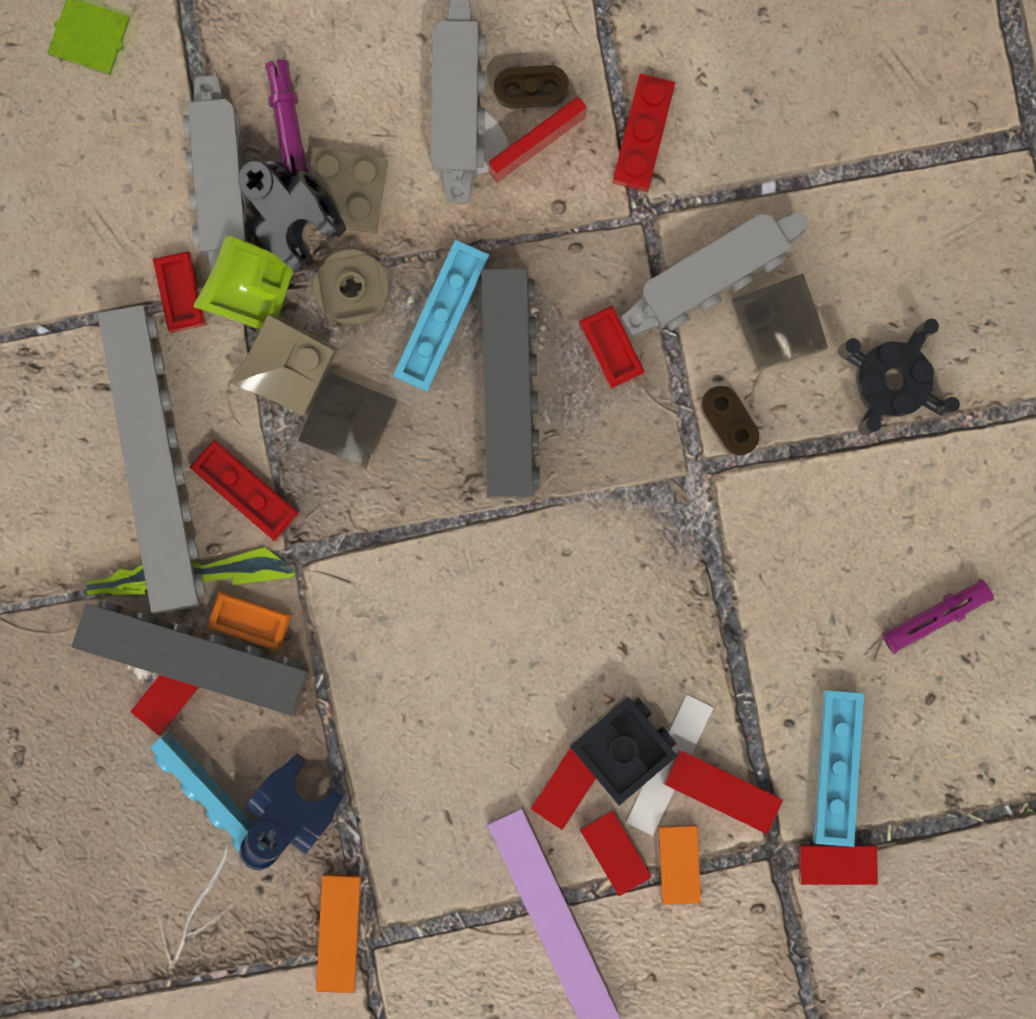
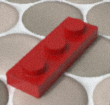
M639 74L612 184L644 192L649 191L676 82Z

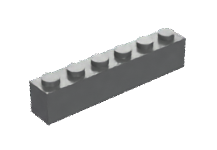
M527 268L481 269L487 498H533V489H540V466L532 467V452L539 451V429H531V414H538V391H530V377L537 376V354H529V339H536V317H528V302H535V280L527 279Z
M100 600L98 607L86 603L71 646L72 648L296 716L309 676V672L301 670L303 662L281 656L278 663L265 659L267 651L245 645L242 652L229 648L230 640L220 636L208 634L207 640L192 636L194 629L172 622L171 628L168 629L156 625L158 618L136 611L134 618L120 614L122 606Z

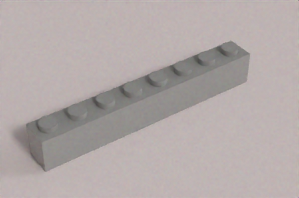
M143 305L99 312L97 315L151 613L160 614L201 606L200 597L206 596L202 573L195 574L193 559L199 558V552L195 536L189 537L186 522L192 521L189 500H182L179 485L185 484V475L182 463H175L172 448L179 447L175 425L168 426L166 411H171L172 405L168 388L161 389L159 375L165 374V366L161 351L155 352L152 338L159 337L155 316H148Z

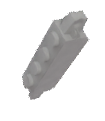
M449 0L448 21H439L433 27L431 164L433 172L440 179L444 180L447 204H469L473 179H477V168H484L485 145H477L478 131H485V108H478V94H485V71H478V57H486V34H479L478 21H471L470 0Z
M217 75L195 77L193 102H187L188 115H183L185 137L191 138L192 152H186L187 170L189 175H194L195 189H189V201L192 212L197 211L198 226L192 227L194 247L196 249L200 248V252L206 259H209L211 272L220 253L225 236H233L250 243L247 199L239 186V173L244 166L240 118L234 106L224 99Z
M795 212L775 222L772 215L763 213L757 215L645 282L640 301L621 316L623 325L631 337L656 327L658 331L667 326L670 331L679 328L690 320L687 315L699 307L703 312L707 311L722 301L720 294L730 288L736 293L754 282L752 275L764 269L768 274L786 262L784 256L792 248L790 244L806 231L808 226L807 217L800 212Z

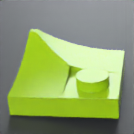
M225 236L216 263L204 288L196 299L194 307L261 330L268 314L274 313L279 316L293 269L287 266L274 253L233 236Z

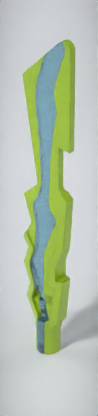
M266 547L203 566L193 559L195 574L202 573L204 584L207 581L232 578L233 585L292 578L295 575L293 568ZM143 564L132 571L119 569L110 577L86 581L88 596L111 593L115 596L147 595Z

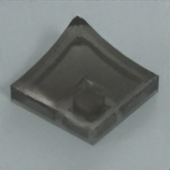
M804 274L732 299L734 311L757 371L828 349Z
M327 372L298 441L367 469L398 401Z

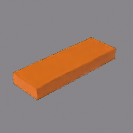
M326 873L322 875L316 992L355 993L362 875Z

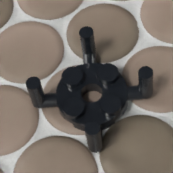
M928 319L917 326L907 343L886 342L875 347L867 354L859 351L861 343L856 338L847 340L839 347V356L858 367L856 371V384L859 396L863 404L868 408L858 426V430L862 435H869L878 431L882 425L881 416L887 418L901 417L915 412L921 406L940 416L948 415L959 409L960 402L956 397L942 400L931 393L934 368L920 350L927 338L939 329V323L935 319ZM896 370L901 373L904 382L900 390H892L886 385L885 374L887 371Z

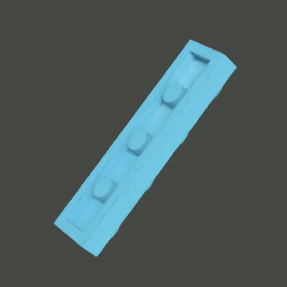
M458 240L454 241L394 372V378L427 393L429 392L481 278V269H485L490 258L489 254Z
M835 690L823 691L813 842L816 844L854 847L864 693Z
M171 733L158 739L150 747L155 754L154 760L157 765L166 773L172 772L180 780V788L183 793L193 801L198 800L208 810L206 812L207 818L214 826L219 829L224 828L234 838L232 844L239 852L243 839L255 823ZM261 842L257 847L263 851L267 844Z

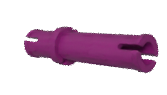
M277 60L278 69L277 66H274V62L270 61L265 64L271 96L268 97L269 106L274 108L283 165L292 176H295V168L296 171L303 170L308 172L295 106L298 103V96L292 89L289 61Z
M980 579L977 583L954 595L952 593L943 596L942 602L913 616L895 628L882 633L883 640L894 655L899 650L927 637L953 621L959 623L965 620L966 614L987 602L993 601L994 596L986 582ZM968 599V602L942 615L943 612ZM933 618L932 622L907 635L908 631Z

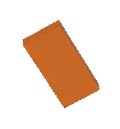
M219 591L207 628L280 651L292 615Z
M697 825L658 826L662 904L701 903Z

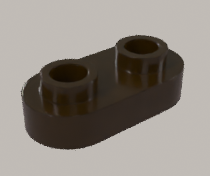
M553 65L507 68L497 75L494 82V94L502 106L510 109L555 106L566 98L569 81L566 73L561 68ZM547 83H552L557 89L553 93H547L543 90V86ZM512 85L520 90L518 94L513 96L506 92V89Z
M715 386L709 389L702 397L700 403L701 413L726 452L734 456L749 454L756 448L759 442V430L731 388ZM715 399H725L727 409L724 411L717 410L714 406ZM740 429L746 432V442L739 443L735 440L734 433L736 430Z

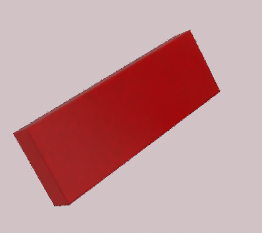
M576 97L491 159L488 163L489 174L494 181L498 183L586 118L587 106L581 98Z
M215 439L212 440L189 467L275 542L300 514Z
M678 750V756L674 759L665 777L664 785L768 834L783 799L683 750Z

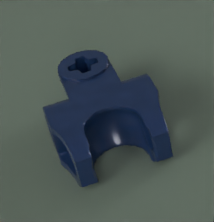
M298 753L281 768L272 772L245 805V808L259 818L243 839L239 849L241 861L252 870L261 871L268 869L275 863L289 844L306 855L332 822L335 811L346 794L342 788L337 786L323 800L313 802L302 798L296 791L294 781L295 776L306 760ZM261 842L267 844L263 851L257 847Z

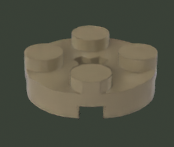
M347 249L335 252L325 260V263L314 277L313 293L319 308L331 321L344 326H359L372 321L384 311L389 297V281L383 266L373 257L360 250ZM354 278L356 284H362V290L357 291V296L350 298L348 293L341 292V287L347 286V279Z

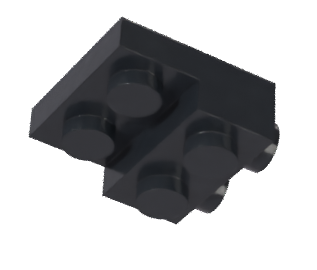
M627 695L598 718L595 724L569 745L619 806L678 756L672 749L677 744L663 726L656 730L647 720L652 713L639 697L632 701Z

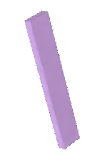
M522 807L488 823L487 826L577 1018L620 1019L618 1011Z

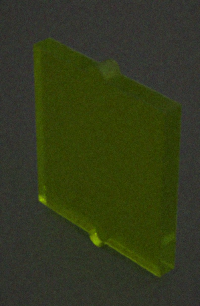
M66 0L59 21L54 23L56 30L48 50V55L111 76L118 53L124 49L122 41L130 18L129 16L80 0Z

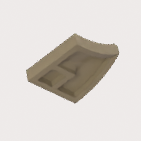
M274 313L268 314L251 350L231 384L278 403L301 416H305L311 408L338 348Z

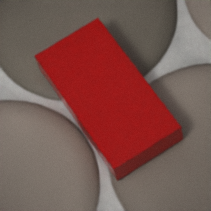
M186 251L154 258L153 264L168 332L175 333L207 326L204 311L194 307L195 301L200 295L192 253Z
M613 305L579 321L581 330L610 389H614L645 373Z
M159 675L130 713L160 736L200 687Z
M570 747L531 806L532 811L561 830L565 828L596 779Z
M613 810L608 811L580 828V832L619 897L652 877Z
M800 844L799 883L801 885H878L877 846L875 844H854V847Z

